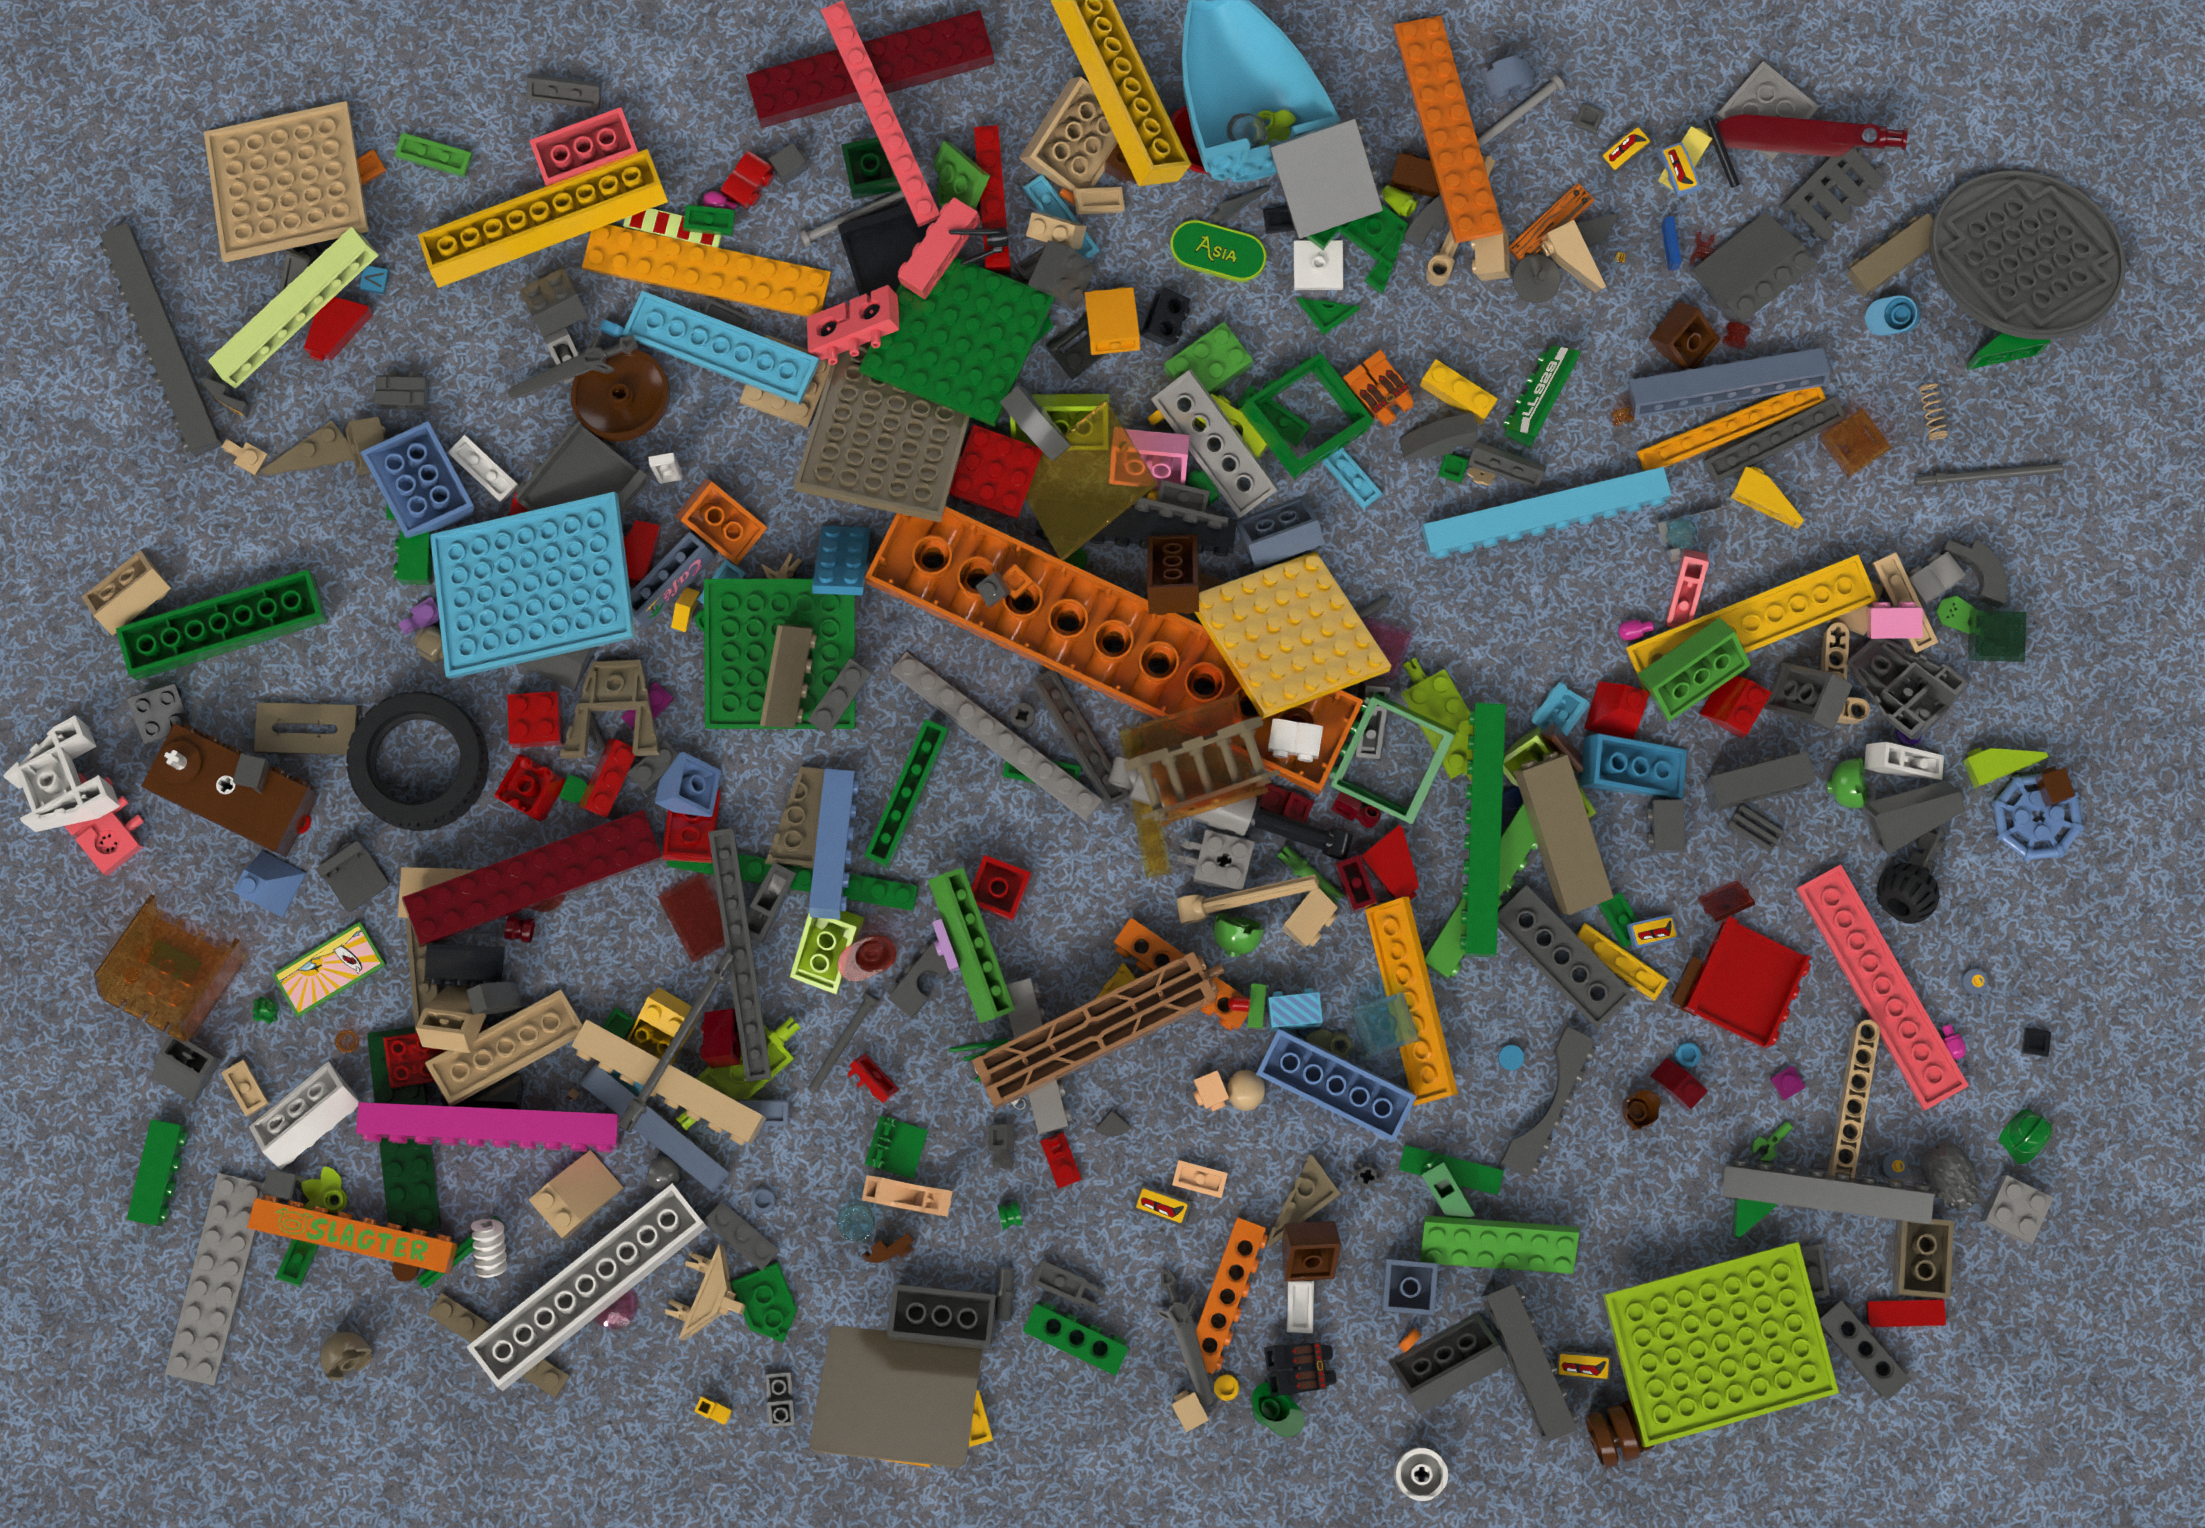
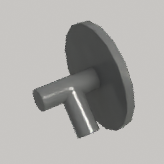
M1539 254L1529 255L1520 260L1514 268L1512 276L1513 287L1517 294L1525 301L1531 303H1541L1552 298L1558 291L1561 281L1560 272L1555 262Z

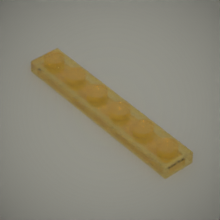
M1143 727L1119 731L1123 758L1130 760L1148 753ZM1131 799L1146 878L1171 874L1161 820L1154 822L1153 817L1142 820L1141 815L1152 812V806Z

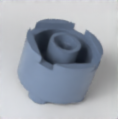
M1522 54L1520 59L1518 55L1504 58L1492 63L1493 69L1487 71L1485 67L1480 71L1489 100H1493L1494 105L1506 102L1508 100L1507 97L1516 93L1517 97L1530 93V89L1536 83L1526 54Z

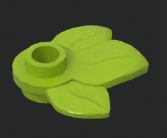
M1270 110L1259 112L1254 119V127L1257 130L1254 138L1255 145L1260 147L1268 145L1267 142L1277 139L1278 142L1289 139L1291 133L1289 127L1295 123V116L1286 110H1280L1275 113ZM1270 120V124L1264 127V121Z
M325 1166L321 1172V1179H309L301 1182L303 1193L310 1200L303 1209L312 1211L313 1206L329 1209L328 1212L338 1213L347 1206V1194L341 1189L342 1179L334 1169ZM335 1195L339 1197L337 1205L331 1203V1198Z

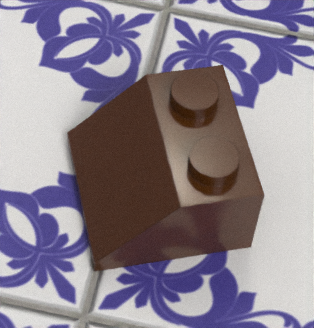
M1680 301L1649 337L1657 351L1682 371L1688 368L1696 369L1720 341V338L1700 309Z
M1335 1221L1288 1223L1284 1225L1282 1237L1284 1282L1335 1278L1341 1246Z

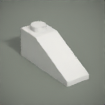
M1889 742L1866 744L1864 769L1884 774L1942 780L1944 755Z

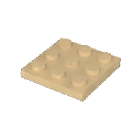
M769 335L765 336V338L810 354L805 348ZM828 358L820 361L801 405L747 384L740 398V404L809 429L831 366L828 363Z

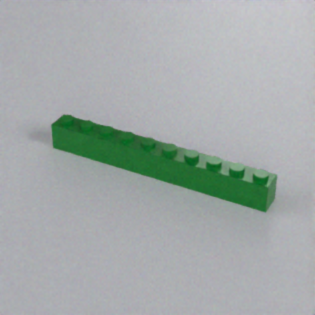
M1475 703L1474 710H1469V725H1474L1473 735H1468V750H1473L1472 759L1467 760V774L1472 775L1471 784L1466 785V799H1471L1470 809L1465 811V824H1470L1469 834L1464 836V849H1469V856L1463 862V874H1468V882L1463 884L1462 899H1467V908L1462 909L1461 924H1466V934H1461L1460 949L1465 950V956L1495 958L1497 955L1506 704Z

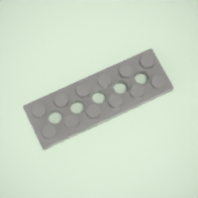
M1189 369L1151 398L1176 434L1190 435L1188 450L1239 518L1280 489L1192 369ZM1182 397H1186L1191 401L1190 410H1184L1180 406V399ZM1197 417L1205 420V430L1196 428L1195 419ZM1216 437L1220 440L1221 448L1219 450L1211 448L1209 444L1210 438ZM1226 457H1231L1235 460L1236 468L1234 470H1229L1225 467L1224 460ZM1241 477H1246L1250 480V489L1245 490L1240 487L1239 479Z

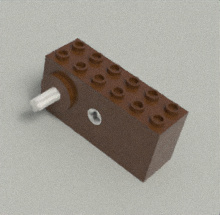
M174 723L141 787L286 858L306 821L307 815L319 796L313 792L315 787L297 777L291 780L292 776L275 766L268 771L262 794L257 793L253 788L234 784L233 778L240 754H247L229 744L225 748L226 744L211 735L206 734L203 737L204 734L186 723L182 727Z

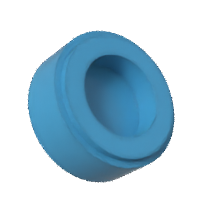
M602 320L599 326V330L605 334L616 338L623 336L624 328L615 323Z
M1682 1043L1675 1050V1060L1684 1068L1694 1067L1701 1059V1051L1694 1043Z
M1507 1045L1499 1052V1064L1505 1070L1514 1071L1522 1066L1524 1053L1518 1046Z

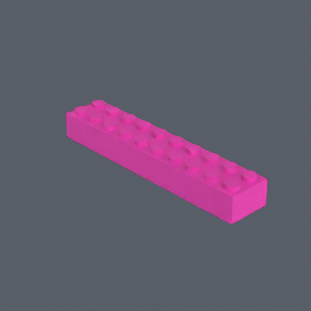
M358 1102L356 1134L362 1136V1140H366V1142H381V1138H389L388 1141H391V1143L406 1144L407 1139H415L414 1142H417V1144L433 1145V1140H440V1143L443 1145L459 1146V1141H463L471 1147H484L485 1143H492V1146L496 1148H510V1144H518V1147L521 1149H536V1145H544L546 1150L559 1151L562 1146H570L572 1151L587 1152V1147H596L597 1152L613 1153V1148H619L620 1127L617 1126V1123L621 1118L618 1114Z

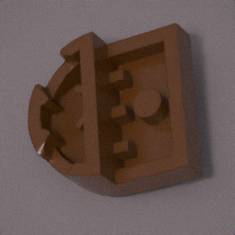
M906 1233L889 1247H887L884 1241L879 1240L871 1247L872 1254L866 1251L861 1256L866 1262L886 1263L897 1256L904 1258L914 1250L912 1245L916 1242L909 1233Z

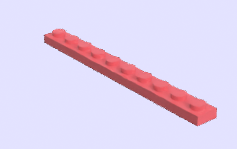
M842 0L821 9L823 18L917 226L920 227L937 220L940 217L939 210L844 1Z

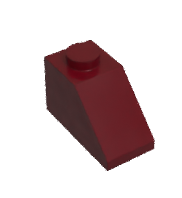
M1668 1058L1650 1075L1686 1111L1691 1110L1708 1092L1690 1073Z

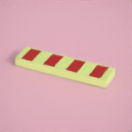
M652 208L625 218L623 227L627 229L719 248L722 235L684 231L685 216Z

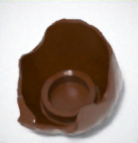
M1644 1089L1628 1094L1622 1103V1115L1632 1131L1636 1129L1641 1130L1642 1127H1650L1659 1118L1660 1097L1654 1092Z

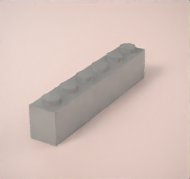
M1031 978L1006 984L1015 1011L1008 1013L1014 1039L1042 1026V1023L1047 1022L1044 1009H1038L1036 999L1041 998L1037 983L1032 984ZM1056 1080L1029 1093L1039 1135L1068 1128L1067 1122L1072 1121L1069 1107H1063L1061 1097L1066 1096L1062 1081L1057 1082Z

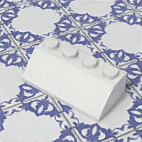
M328 1061L252 1123L249 1128L262 1152L281 1170L287 1164L292 1163L304 1150L313 1146L327 1131L332 1130L344 1117L353 1113L358 1107L359 1100Z

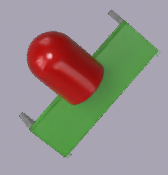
M1251 983L1250 997L1232 996L1228 1000V1006L1231 1010L1248 1012L1247 1028L1265 1030V1027H1263L1266 988L1269 985Z

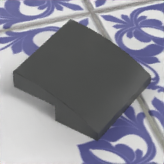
M1824 1244L1800 1246L1813 1297L1831 1295Z

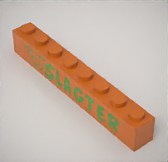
M264 1195L263 1199L255 1198L247 1226L249 1229L441 1273H451L458 1244L451 1242L452 1237L437 1234L436 1239L426 1237L427 1231L412 1228L411 1233L401 1231L402 1226L387 1223L386 1227L377 1225L378 1220L365 1217L360 1222L352 1220V1214L338 1212L337 1216L327 1214L329 1209L313 1206L311 1211L303 1209V1203L289 1200L288 1205L278 1203L279 1198Z

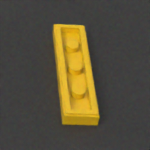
M1584 923L1576 934L1616 976L1651 1000L1655 1001L1669 981L1588 924Z

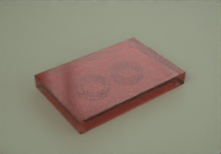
M702 873L657 897L692 963L725 947L720 907Z

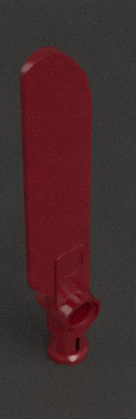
M1750 114L1730 116L1716 124L1725 148L1841 157L1855 146L1867 149H1884L1886 146L1901 147L1902 150H1906L1908 128L1894 130L1888 129L1887 126L1872 123L1859 124ZM1866 130H1872L1876 133L1877 138L1873 142H1866L1862 134Z

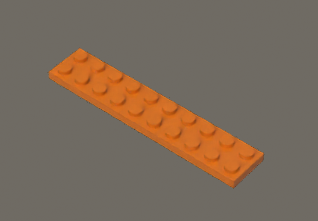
M1441 15L1394 24V34L1454 243L1501 235L1503 233L1502 223Z

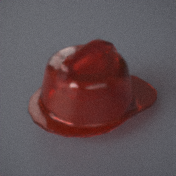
M866 935L842 951L838 958V970L843 978L849 981L859 982L866 980L891 967L897 954L895 945L885 936Z

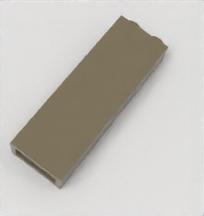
M1558 751L1544 755V760L1542 761L1530 760L1522 763L1520 769L1514 770V774L1559 913L1570 915L1614 897L1569 757L1565 754H1558Z

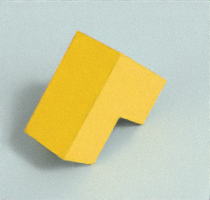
M685 587L676 601L671 628L683 632L687 631L691 624L693 611L698 604L697 599L700 596V591Z
M702 1396L694 1412L726 1425L733 1410Z

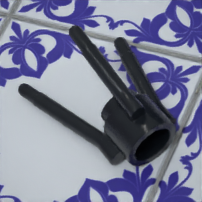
M1006 227L949 230L951 235H987L988 246H993L990 250L961 261L960 264L962 266L992 254L1003 253L1002 247L1008 246Z

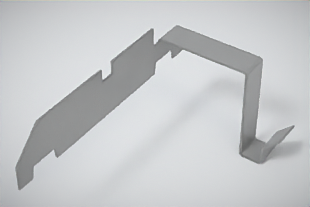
M1667 521L1656 523L1659 527L1662 543L1671 542ZM1679 548L1670 549L1671 562L1679 560Z

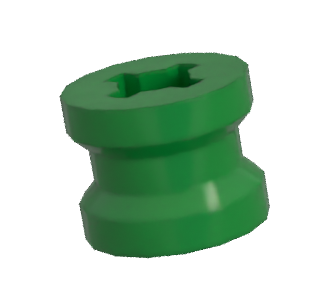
M1013 1201L1007 1206L1003 1204L997 1205L1003 1230L1008 1229L1011 1225H1023L1018 1201Z

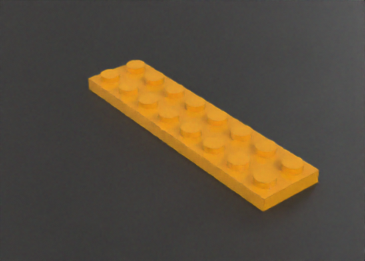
M1409 896L1365 909L1409 1090L1417 1094L1413 1106L1457 1095L1458 1091Z

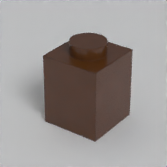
M2056 766L2044 769L2041 771L2042 775L2035 779L2045 807L2070 800L2076 796L2066 768L2057 770Z

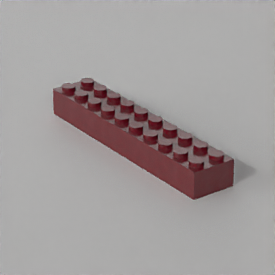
M980 10L862 42L885 94L994 64V54ZM838 49L746 74L761 128L861 101Z
M641 810L402 897V902L419 948L427 944H432L660 860L661 854L645 812Z

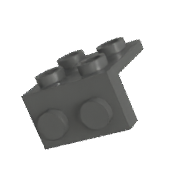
M358 840L344 844L340 848L341 852L335 856L329 855L319 862L320 866L315 868L319 876L327 881L348 912L354 911L389 886L388 880L364 844Z

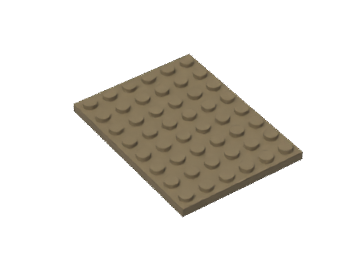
M871 341L859 346L858 356H851L849 350L837 354L838 362L830 366L794 483V491L942 522L971 417L861 374L859 367L871 345Z

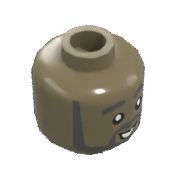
M435 626L422 628L414 639L416 652L432 663H437L441 659L444 660L441 630Z

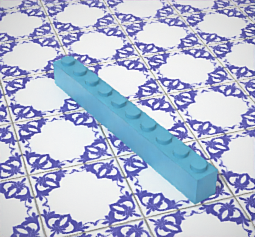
M1664 467L1426 523L1423 524L1422 533L1428 556L1443 559L1449 557L1450 552L1458 550L1460 554L1473 551L1475 546L1479 545L1489 548L1498 545V541L1507 539L1508 542H1514L1522 539V535L1529 533L1532 536H1539L1545 534L1546 529L1554 527L1556 531L1569 528L1570 524L1575 522L1584 525L1593 522L1594 518L1603 516L1604 519H1610L1618 516V512L1625 510L1628 513H1635L1642 510V506L1651 504L1652 508L1666 504V500L1671 496V491Z

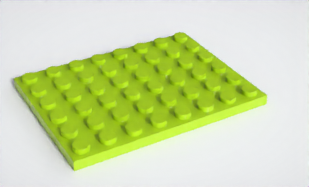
M1799 1242L1785 1244L1602 1294L1643 1447L1660 1444L1839 1393Z

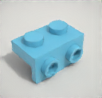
M1560 681L1556 687L1550 690L1543 705L1535 710L1532 722L1535 727L1539 726L1542 731L1551 722H1554L1567 737L1590 704L1588 700L1568 690L1566 685Z

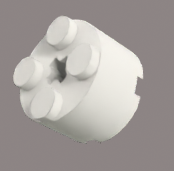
M1422 1447L1411 1448L1402 1453L1397 1459L1394 1467V1480L1399 1490L1407 1497L1417 1501H1428L1439 1495L1445 1488L1448 1480V1469L1443 1459L1433 1450ZM1419 1467H1422L1423 1471L1427 1472V1477H1422V1481H1419V1478L1414 1476L1415 1471H1419Z

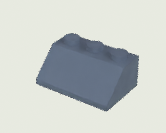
M1304 496L1236 520V526L1255 569L1267 567L1271 563L1291 558L1298 553L1313 550L1317 546L1325 544L1319 520Z

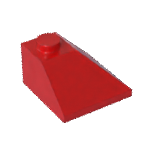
M1598 681L1584 729L1603 735L1633 740L1650 692L1625 684Z

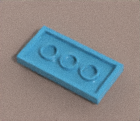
M821 526L812 584L813 594L863 595L871 528L860 526Z

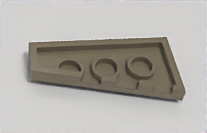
M800 767L765 864L772 865L775 862L781 866L814 867L825 769Z

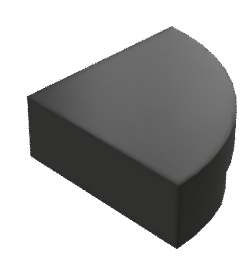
M1111 1111L1095 1131L1104 1136L1114 1137L1126 1133L1131 1127Z

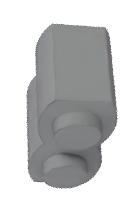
M1940 552L1936 553L1927 560L1928 566L1923 569L1918 566L1907 574L1922 607L1966 576L1949 552L1943 555Z

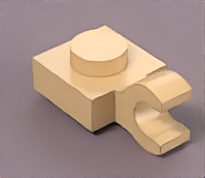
M226 439L221 446L224 451L237 457L234 461L236 466L254 476H257L269 456L247 442L241 448Z

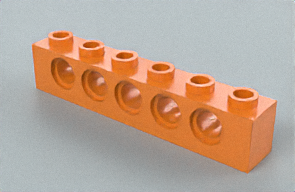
M1133 918L1129 919L1114 940V945L1117 947L1115 951L1126 959L1129 956L1138 961L1136 966L1146 973L1159 968L1155 964V959L1158 956H1166L1170 963L1185 956V954ZM1139 941H1144L1149 946L1148 951L1144 954H1139L1134 949V945ZM1215 977L1213 981L1218 989L1217 995H1215V1002L1201 1008L1200 1011L1209 1017L1214 1014L1220 1018L1219 1024L1227 1030L1232 1031L1234 1028L1238 1031L1248 1017V1012L1233 1011L1231 1009L1227 1012H1222L1218 1009L1217 1002L1221 999L1229 1000L1232 996L1243 995L1218 977Z
M1238 1217L1234 1223L1196 1328V1335L1206 1372L1211 1374L1215 1370L1220 1371L1225 1357L1220 1355L1224 1345L1229 1346L1233 1336V1332L1229 1331L1232 1321L1238 1322L1242 1307H1239L1238 1304L1241 1296L1247 1297L1251 1283L1247 1282L1250 1272L1255 1274L1260 1259L1255 1257L1259 1248L1264 1250L1269 1236L1264 1234L1265 1227ZM1241 1241H1248L1252 1245V1252L1247 1256L1241 1255L1238 1252V1244ZM1233 1265H1239L1243 1269V1276L1239 1280H1234L1229 1275V1269ZM1224 1289H1230L1235 1295L1234 1301L1231 1304H1224L1220 1299V1293ZM1216 1313L1224 1315L1226 1319L1224 1327L1220 1329L1213 1327L1211 1323V1318ZM1206 1338H1213L1217 1343V1348L1212 1353H1207L1202 1348V1343Z

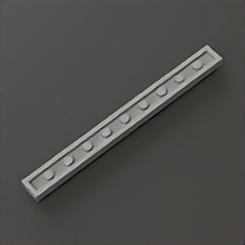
M906 652L891 669L892 675L1083 820L1087 821L1101 805L1102 799Z

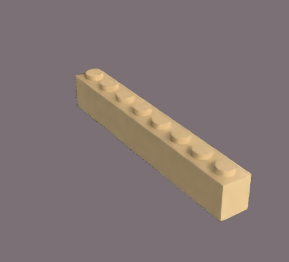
M587 1019L572 1044V1047L578 1050L577 1056L588 1062L591 1057L600 1062L598 1064L599 1068L610 1074L613 1069L621 1073L619 1079L632 1086L636 1081L644 1087L660 1060ZM668 1065L651 1093V1096L654 1098L657 1093L665 1097L663 1103L676 1110L679 1105L687 1109L685 1115L698 1122L701 1117L709 1121L707 1127L721 1134L724 1129L732 1135L729 1139L742 1146L745 1141L752 1145L766 1120L765 1116L671 1065Z

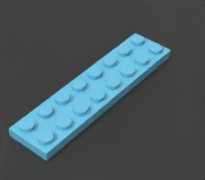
M641 291L622 333L624 337L634 336L636 342L799 405H801L820 363V359L645 291Z

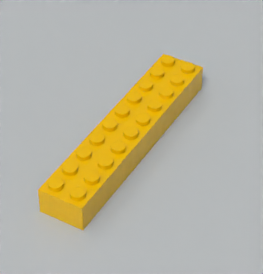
M1051 0L1138 186L1179 181L1191 166L1190 160L1113 0Z
M648 149L420 233L418 238L429 271L437 287L440 288L667 203L668 200Z

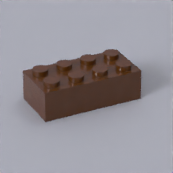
M1197 534L1148 536L1147 593L1149 614L1165 615L1167 613L1190 614L1199 612Z

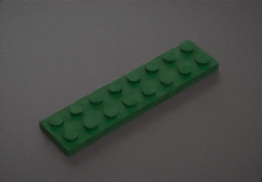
M415 1027L367 1033L375 1103L428 1105L425 1084L390 1089L383 1038L415 1033ZM381 1138L379 1147L388 1223L402 1226L401 1231L411 1233L412 1228L423 1231L440 1229L441 1219L432 1145L417 1144V1142H414L415 1139H407L406 1144L391 1143V1141H388L389 1138Z

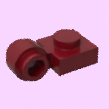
M1341 791L1331 808V811L1352 822L1356 818L1366 828L1375 827L1381 817L1378 808L1371 805L1361 808L1362 802Z

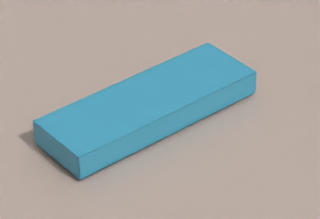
M1344 448L1322 461L1363 510L1382 496L1383 493Z

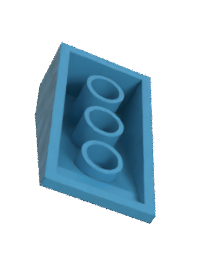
M1603 734L1584 737V770L1581 772L1580 786L1604 791L1683 799L1687 750Z

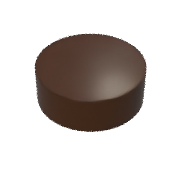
M394 1262L392 1272L399 1281L408 1282L416 1278L419 1273V1267Z

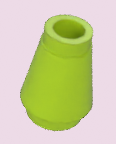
M1387 185L1382 190L1384 200L1399 216L1407 218L1416 209L1418 201L1414 199V195Z

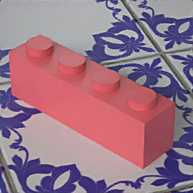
M954 197L950 203H946L940 211L938 220L935 223H931L928 227L926 237L922 242H918L915 245L909 261L904 262L899 268L898 278L901 285L926 299L971 236L951 235L949 230L976 229L981 222L978 212Z

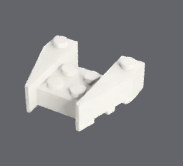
M75 715L54 726L46 733L48 737L39 745L36 743L30 749L31 753L20 764L16 762L4 774V778L18 789L23 787L32 812L21 817L20 820L35 832L98 819L120 807L113 786L99 775L81 784L72 760L97 746L89 726Z

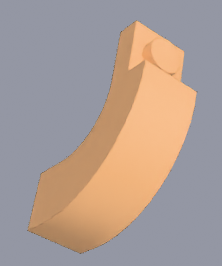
M867 1175L862 1201L948 1217L953 1191Z

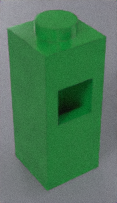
M1435 1157L1423 1164L1424 1168L1421 1169V1175L1445 1216L1465 1219L1474 1216L1472 1205L1445 1159L1442 1157L1437 1160Z

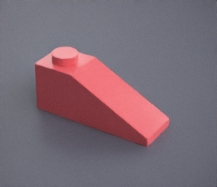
M1683 548L1667 616V627L1676 628L1693 621L1709 564L1708 554Z

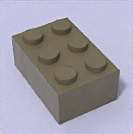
M1932 1219L1931 1224L1896 1220L1893 1295L1950 1299L1954 1221Z

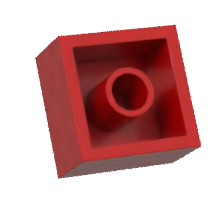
M557 691L507 694L509 744L513 748L563 745L562 699Z
M984 855L971 887L978 909L1014 923L1032 878L1031 872Z

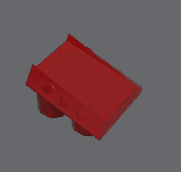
M519 754L494 796L541 822L547 819L548 813L562 791L565 779L550 769Z

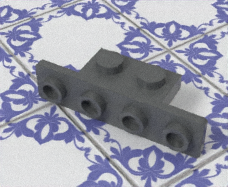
M1165 480L1161 481L1157 501L1133 495L1130 500L1131 505H1135L1134 509L1149 512V509L1159 511V515L1173 518V515L1183 517L1184 521L1194 524L1202 521L1206 522L1208 527L1214 529H1222V526L1227 527L1229 518L1205 513L1210 491Z

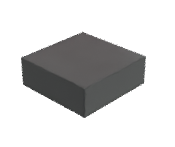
M1582 103L1573 127L1596 135L1605 111Z

